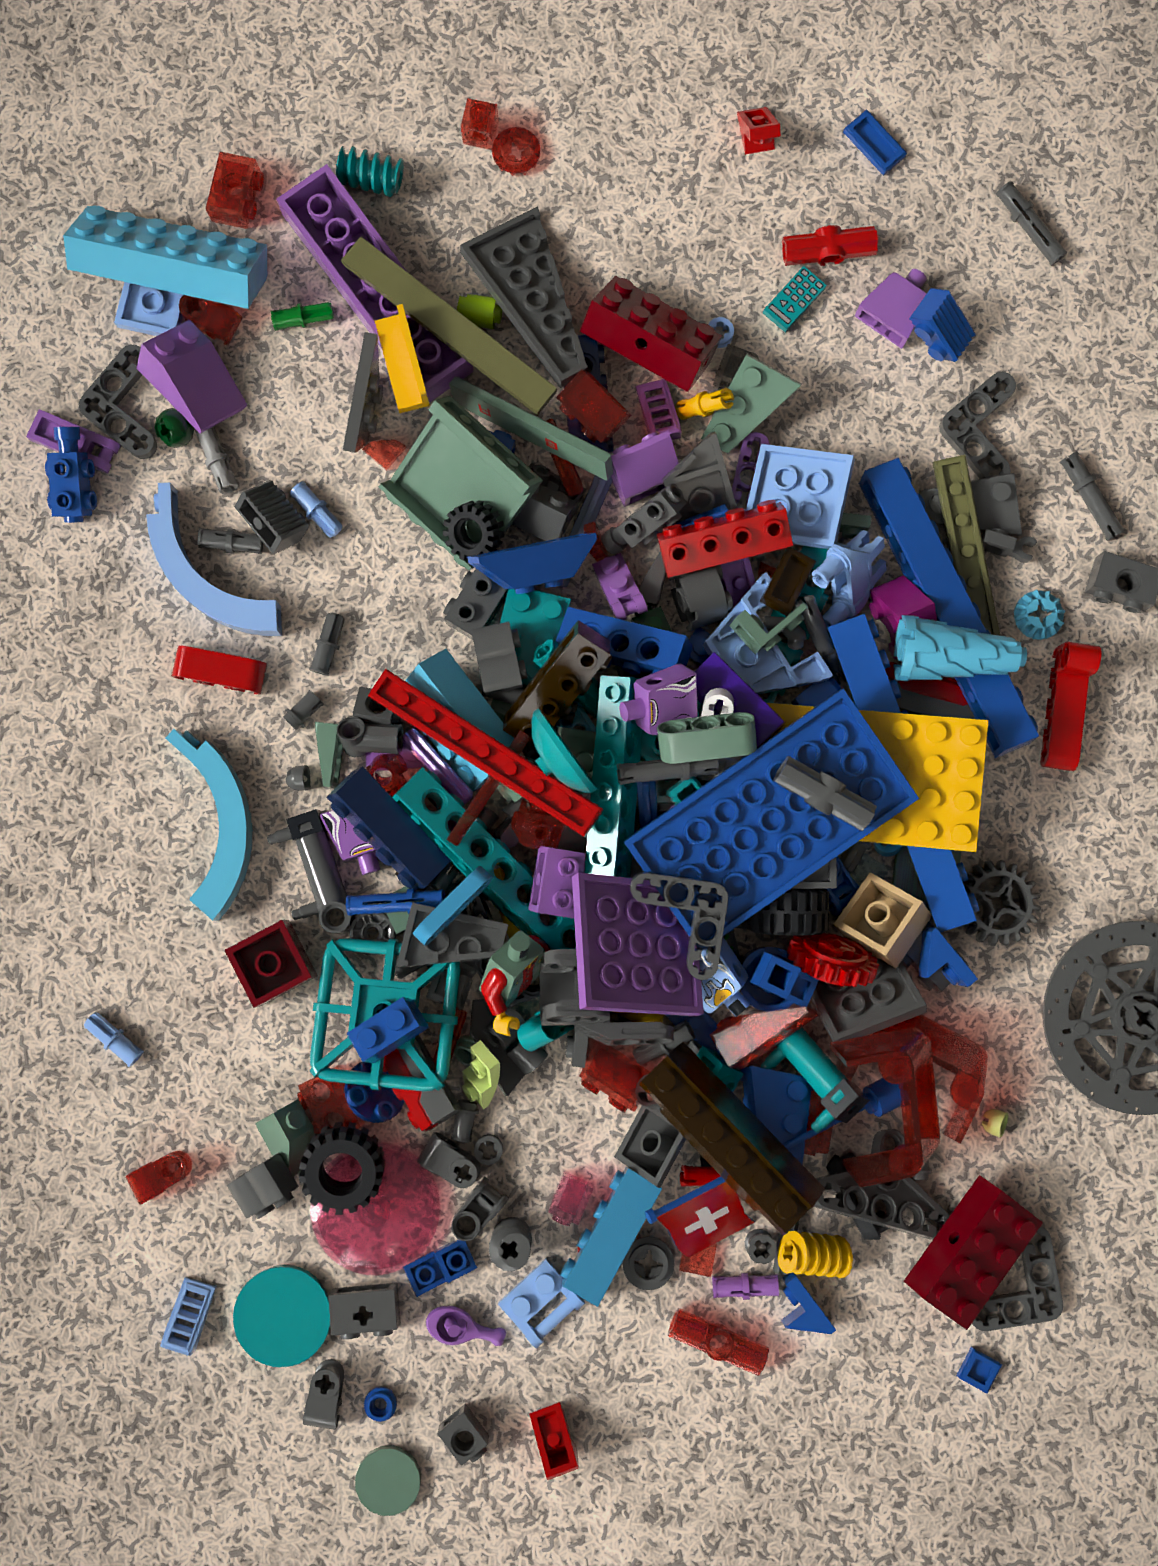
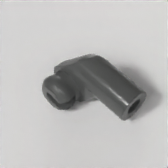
M764 616L763 624L768 632H770L786 617ZM800 625L791 632L787 627L781 632L788 638L787 644L790 649L800 650L804 647V640L807 637L805 630Z

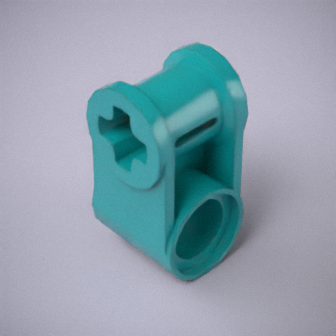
M540 1010L534 1013L533 1017L520 1025V1028L517 1030V1037L522 1047L532 1052L568 1033L574 1028V1025L541 1026Z

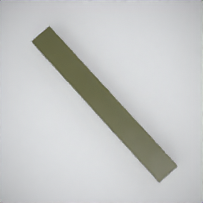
M360 237L341 259L342 264L395 306L403 304L404 311L408 316L537 416L557 393V388L364 238Z

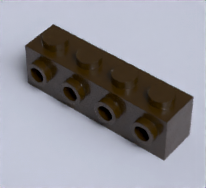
M578 620L504 715L503 731L535 750L531 723L533 712L539 708L555 729L554 725L560 718L564 720L570 714L574 706L573 701L579 694L583 696L589 690L593 681L592 677L598 670L602 672L610 663L612 658L610 654V640Z

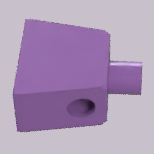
M912 269L906 278L896 272L891 273L861 302L855 317L902 349L915 326L909 318L927 294L920 289L927 280L925 274L918 269Z

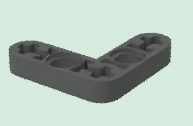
M130 344L120 350L83 394L79 401V409L87 420L119 443L133 456L139 459H148L157 450L156 439L147 429L117 407L119 402L142 376L136 369L137 365L134 363L130 364L128 361L130 355L136 357L140 353L141 347ZM120 366L130 374L128 378L118 369ZM112 377L122 378V386L116 391L107 389V382ZM89 403H98L100 408L107 413L103 418L94 410L91 411L88 406ZM119 418L126 420L124 431L121 433H113L111 431V424L114 420ZM132 432L140 440L146 439L148 444L146 449L140 447L137 450V444L129 438Z
M997 372L952 408L943 417L939 425L940 433L959 455L966 454L967 465L980 479L991 477L989 475L991 467L996 468L999 466L1001 468L999 475L1011 472L1007 460L977 427L979 423L1005 403L1015 392L1016 382L1013 376L1006 372ZM996 382L998 384L1004 382L1007 385L1005 390L999 391L991 399L988 394L996 387ZM980 400L983 402L985 412L982 414L973 413L969 407L970 401ZM964 414L967 419L959 426V431L957 429L949 430V419L952 422H956ZM967 443H979L982 447V454L980 456H971L966 448ZM989 454L991 458L987 461L988 464L985 462L981 467L978 463L983 461Z
M651 872L636 874L631 880L630 891L638 902L694 911L686 960L687 968L696 979L707 980L713 977L718 969L728 904V894L725 888L713 881ZM644 878H648L652 886L661 887L660 880H667L663 888L664 900H658L660 893L649 891L647 897H643L641 891L636 889V885L643 884ZM676 883L685 884L688 888V896L681 902L673 901L669 896L670 888ZM694 885H700L698 892L705 894L710 893L711 888H716V893L721 896L720 901H715L713 906H708L707 900L696 898L697 905H692L691 903L695 896ZM705 921L713 922L716 926V934L709 940L701 939L698 935V927ZM696 943L706 947L714 946L713 952L708 949L706 950V960L711 963V966L705 967L701 973L697 966L693 965L694 960H700L702 952L701 948L695 949Z
M1043 1226L1036 1232L1042 1236V1239L1037 1241L1038 1251L1042 1254L1046 1252V1256L1036 1255L1035 1247L1030 1242L1021 1253L1028 1290L991 1296L984 1308L988 1312L998 1311L995 1304L999 1303V1312L1003 1320L999 1321V1317L996 1314L986 1316V1322L984 1323L979 1318H975L972 1325L976 1329L981 1331L1005 1329L1052 1321L1061 1315L1063 1300L1052 1240L1049 1232ZM1044 1262L1048 1266V1274L1044 1279L1037 1280L1033 1277L1032 1269L1037 1263ZM1035 1287L1045 1288L1047 1297L1054 1301V1305L1049 1306V1312L1039 1307V1304L1044 1303V1295L1040 1289L1035 1290ZM1014 1300L1020 1301L1023 1306L1022 1313L1016 1318L1009 1317L1006 1312L1007 1305Z

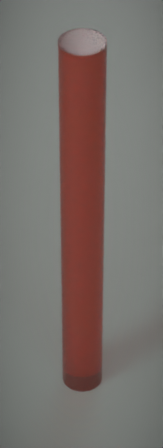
M519 731L508 748L520 754L531 737ZM491 776L487 778L446 840L455 846L459 845L499 786V781Z

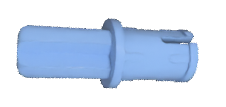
M304 481L299 482L291 489L290 496L305 510L306 517L313 519L328 537H335L342 530V524L327 509V503L324 500H319Z
M93 1013L85 1021L84 1027L104 1044L103 1048L105 1050L110 1049L128 1067L132 1066L144 1053L142 1049L138 1048L123 1035V1029L117 1030L99 1013Z

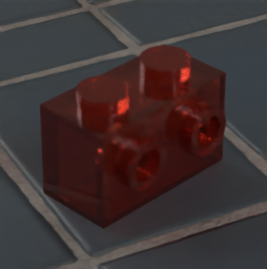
M581 369L556 397L562 403L559 409L572 421L576 417L584 425L581 431L594 443L597 440L600 443H607L632 416L588 370Z

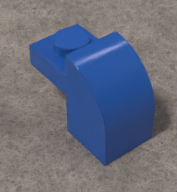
M763 952L750 983L806 1009L819 980L802 972L801 968L774 955Z

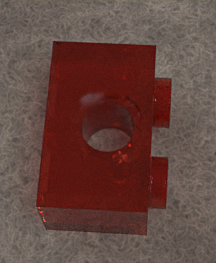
M220 151L205 208L212 222L247 229L249 220L255 219L257 212V203L254 201L256 192L261 191L264 184V174L260 171L256 159ZM243 189L239 194L232 195L234 190Z

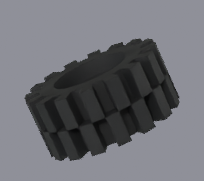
M469 501L450 511L447 514L449 518L444 520L443 526L448 527V529L443 530V536H449L450 539L445 541L447 547L453 545L454 548L450 552L453 555L461 553L459 559L463 561L468 559V556L497 551L496 548L500 547L503 543L499 540L505 535V531H499V528L504 526L503 520L497 522L496 518L500 514L498 511L491 513L490 511L493 506L490 504L483 506L484 501ZM468 520L476 521L481 528L482 539L478 543L473 542L466 533L465 525Z

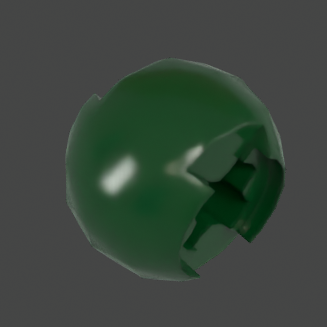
M175 408L162 411L156 417L154 426L156 436L160 437L168 447L172 448L187 445L192 440L195 430Z

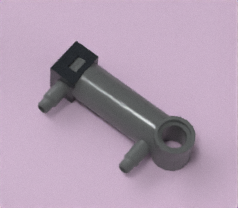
M315 809L286 819L288 827L268 835L267 839L271 845L291 839L296 841L315 902L293 910L291 912L293 919H304L319 914V923L327 932L344 933L348 931L353 920H355V916L347 915V895L326 833L328 831L320 817L322 812ZM336 908L341 909L345 916L344 922L338 927L334 926L330 921V914Z

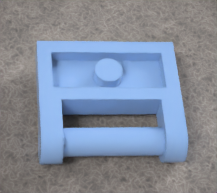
M547 1258L498 1302L501 1309L536 1349L544 1342L543 1338L574 1309L579 1310L585 1304V1301L580 1296L563 1287L562 1281L564 1277L560 1276V1272ZM561 1291L566 1299L534 1328L529 1323V1320Z

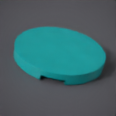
M277 1265L256 1274L245 1284L235 1302L233 1325L236 1337L247 1354L256 1361L268 1366L290 1367L309 1359L322 1346L331 1327L329 1297L319 1279L309 1271L292 1265Z

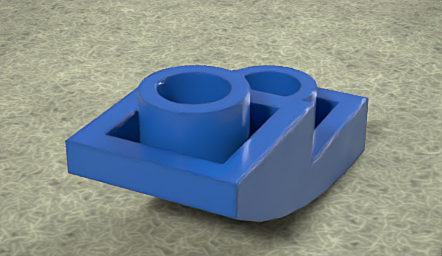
M459 1239L402 1265L416 1297L445 1282L450 1283L477 1268L466 1241Z

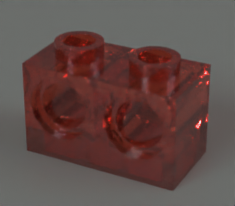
M313 1077L298 1085L300 1092L297 1093L303 1109H309L314 1119L311 1122L314 1127V1133L320 1134L322 1128L327 1125L333 1128L328 1121L329 1114L332 1112L339 1113L343 1117L344 1127H348L349 1122L357 1123L356 1129L365 1124L364 1120L359 1118L350 1109L346 1101L345 1083L329 1082L319 1077ZM317 1083H323L328 1086L330 1091L328 1099L322 1100L315 1095L314 1089Z

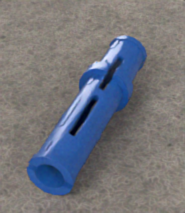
M407 889L403 893L347 895L346 911L349 916L392 912H408L409 914L412 903L436 908L445 899V892L443 889L416 892L415 889Z

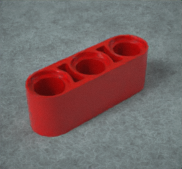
M178 645L171 676L180 680L188 678L195 683L210 686L218 684L224 686L225 689L241 692L249 690L253 691L256 695H261L267 663L255 659Z

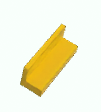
M403 304L396 305L398 315L375 320L399 414L430 406Z

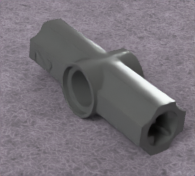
M787 756L780 765L773 780L788 791L804 798V802L829 816L832 814L860 831H864L875 815L877 806L872 804V802L846 789V785L823 772L818 773L790 756Z

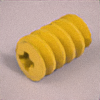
M789 1231L782 1237L779 1243L777 1260L780 1269L786 1274L793 1272L796 1275L804 1273L808 1276L815 1274L820 1277L826 1275L827 1277L845 1278L852 1269L853 1255L849 1242L840 1235Z

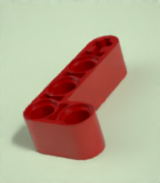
M1066 641L1056 647L1053 652L1052 658H1055L1054 668H1051L1049 688L1052 691L1051 699L1047 698L1045 719H1048V725L1043 733L1041 767L1075 771L1078 767L1089 677L1094 675L1099 669L1102 657L1100 646Z

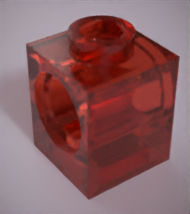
M467 98L461 123L463 144L493 150L499 124L497 104Z

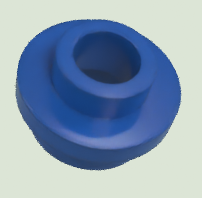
M387 1387L373 1388L369 1391L364 1401L366 1414L369 1418L378 1422L390 1419L397 1408V1398L393 1391ZM383 1398L387 1406L379 1409L375 1405V1400Z

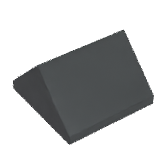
M642 1105L614 1157L656 1187L661 1188L686 1139L661 1114V1109L655 1110Z

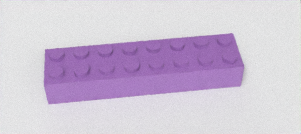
M326 164L276 200L283 217L369 333L378 335L375 320L398 315L397 306L342 264L341 259L356 241L362 237L404 270L405 268ZM405 313L430 403L450 389L449 383L455 376L464 379L473 373V365ZM378 336V345H379L380 348L382 349L381 343H380V340H379V336Z

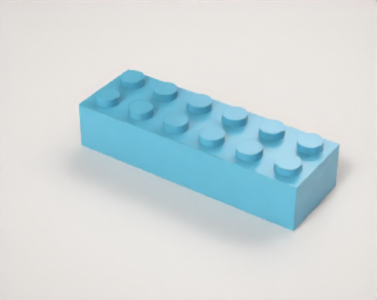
M87 206L63 235L67 270L249 309L268 275L267 244L258 243L250 238L240 239L226 236L222 232L198 230L190 225L170 224L162 219L138 217L130 212L110 211L102 206Z

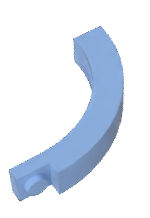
M170 482L158 483V493L154 494V507L159 514H146L147 527L156 559L174 588L199 611L224 626L248 634L282 636L281 605L276 600H253L231 595L211 585L197 572L186 554L180 535L178 490Z

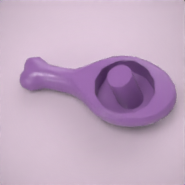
M457 1306L437 1307L426 1318V1327L431 1336L446 1345H459L478 1338L490 1341L495 1346H502L506 1336L505 1329H492L479 1325L465 1310Z

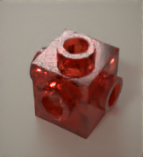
M521 800L519 811H515L513 814L511 827L519 842L525 847L539 849L540 846L557 849L564 824L531 802Z

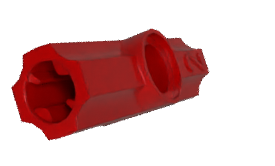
M828 225L817 229L814 233L785 236L782 239V253L785 266L818 262L820 266H825V263L834 262L837 265L848 258L876 255L878 251V235L874 226L841 230L840 226Z

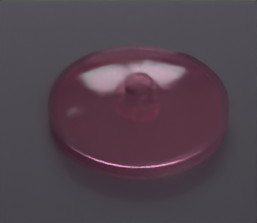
M378 1142V1146H382L384 1150L385 1168L378 1193L375 1198H370L367 1206L363 1208L361 1205H358L357 1212L349 1213L347 1208L344 1209L343 1215H335L336 1209L330 1208L327 1213L322 1211L323 1205L321 1203H318L316 1206L312 1203L310 1205L311 1223L320 1246L337 1264L359 1274H389L404 1268L403 1266L414 1262L429 1246L439 1223L440 1195L433 1175L417 1162L418 1157L415 1154L391 1143ZM340 1153L326 1166L325 1171L331 1178L347 1182L356 1179L362 1173V1168L353 1156Z

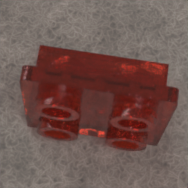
M597 1041L586 1058L585 1068L580 1067L579 1077L582 1078V1086L596 1095L601 1090L609 1096L608 1102L612 1106L625 1113L627 1109L633 1112L636 1111L638 1107L635 1094L637 1083L644 1075L649 1074L651 1071L614 1047Z

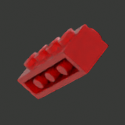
M767 500L758 503L755 509L745 511L744 508H736L727 511L724 517L713 519L712 516H706L694 520L693 525L682 527L681 524H675L663 528V532L656 535L667 577L670 578L793 546L786 508L781 502L776 503V500Z

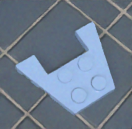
M767 572L762 574L702 645L709 657L714 652L718 654L758 695L824 682L833 676L819 652L791 667L777 644L768 652L762 648L754 654L730 627L733 620L744 610L750 615L754 614L759 618L756 612L767 607V605L760 602L771 579ZM764 626V629H763V630H764L766 633H768V630H767L766 627Z

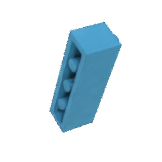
M625 1167L623 1172L618 1170L609 1184V1188L613 1189L607 1201L601 1199L593 1213V1217L596 1218L591 1230L585 1228L576 1246L581 1248L574 1260L571 1258L567 1260L560 1273V1276L564 1277L562 1281L564 1288L596 1307L599 1306L646 1220L645 1211L653 1207L662 1188L656 1187L627 1167Z

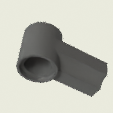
M352 716L343 719L337 726V735L343 749L351 757H361L367 752L399 754L402 751L404 744L402 725L363 723L360 718Z

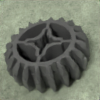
M989 860L984 862V869L979 864L974 865V875L966 872L969 879L967 880L968 884L963 883L967 894L973 892L976 900L982 904L984 910L981 917L984 919L983 922L975 912L977 921L971 922V925L968 926L965 932L967 935H973L977 932V942H984L987 938L990 946H996L999 939L1001 945L1006 946L1009 945L1010 938L1015 942L1021 940L1019 931L1024 934L1031 932L1030 927L1026 924L1027 922L1037 923L1038 919L1031 915L1032 911L1041 910V906L1033 905V899H1038L1041 895L1040 893H1031L1030 889L1036 885V882L1024 881L1028 876L1027 871H1021L1016 875L1017 864H1010L1006 869L1004 860H998L996 865ZM990 877L1002 878L1000 884H997L991 892L978 889L980 884ZM1011 884L1019 895L1020 906L1016 905L1011 899L1013 889ZM1000 897L1001 900L999 901H1002V906L1006 908L994 909L992 900L989 898ZM1003 914L1016 917L1009 926L997 930L992 928L993 923L998 922Z

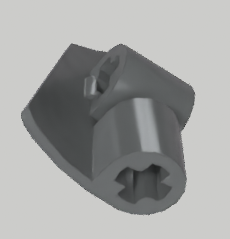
M485 999L472 1000L470 1035L475 1044L481 1040L500 1062L498 1085L503 1094L509 1096L521 1079L534 1071L547 1058L548 1053L543 1047L532 1052L524 1049L518 1040L517 1030L509 1028L510 1037L495 1032L493 1023L496 1016L491 1014ZM509 1007L505 1011L506 1015L518 1018L520 1025L525 1022L523 1017L514 1009Z

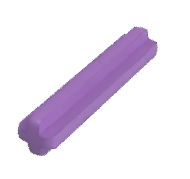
M410 729L403 735V743L428 771L433 772L439 777L441 785L449 794H455L464 804L472 799L473 791L416 729Z

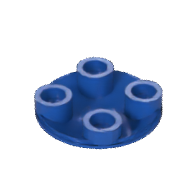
M360 1062L351 1071L371 1072L372 1063ZM345 1083V1098L350 1109L359 1118L367 1122L383 1123L389 1121L401 1111L405 1103L404 1100L400 1101L396 1097L392 1088L382 1087L381 1090H372L370 1086Z

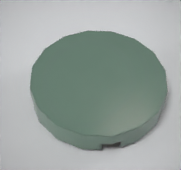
M395 1445L380 1446L370 1451L361 1461L355 1476V1490L360 1502L370 1512L380 1516H395L406 1511L416 1500L421 1486V1470L416 1459L410 1453L408 1454L402 1448Z

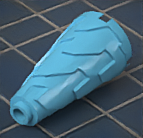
M902 615V620H899L894 646V657H897L898 661H902V665L893 664L894 676L896 680L909 681L943 680V677H974V675H1008V672H1017L1019 667L1025 666L1027 649L1026 647H1021V642L1016 641L1012 637L979 633L976 629L947 625V622L922 619L914 615Z

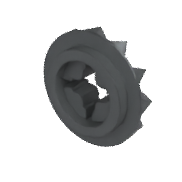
M652 1236L637 1238L632 1243L623 1260V1271L626 1278L632 1285L642 1290H655L662 1287L669 1281L674 1271L672 1251L664 1241ZM648 1250H651L653 1260L658 1261L662 1265L651 1266L648 1276H645L644 1265L634 1261L645 1259Z

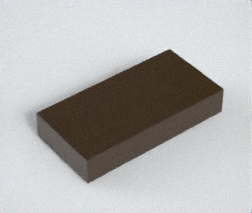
M787 547L760 602L788 616L816 561L792 547Z

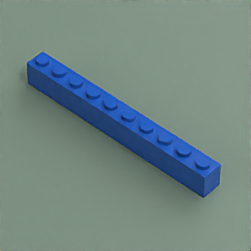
M896 458L865 470L858 484L903 575L935 603L937 621L947 622V625L976 629L979 633L991 634L990 631L985 629L980 620L981 614L978 606L971 602L966 592L967 587L964 578L957 574L952 564L953 559L949 549L943 546L939 538V530L936 523L929 519L925 511L924 499L919 493H916L908 468L903 467L900 459ZM1009 672L1008 675L955 677L975 719L988 720L987 743L995 758L1029 745L1039 737L1037 723L1032 715H1028L1023 705V695L1020 689L1013 685Z
M864 613L828 627L857 709L908 714L907 710L900 711L896 699L902 697L895 679L889 681L885 671L886 668L891 667L884 649L878 651L874 641L875 638L880 637L874 620L867 621ZM907 846L939 932L941 933L977 921L974 913L980 911L974 893L967 894L963 882L969 879L963 863L955 862L952 854L954 850Z

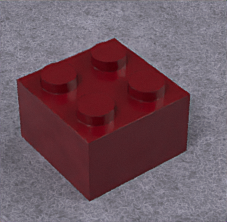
M280 920L224 950L253 1008L263 1006L318 976L290 920Z

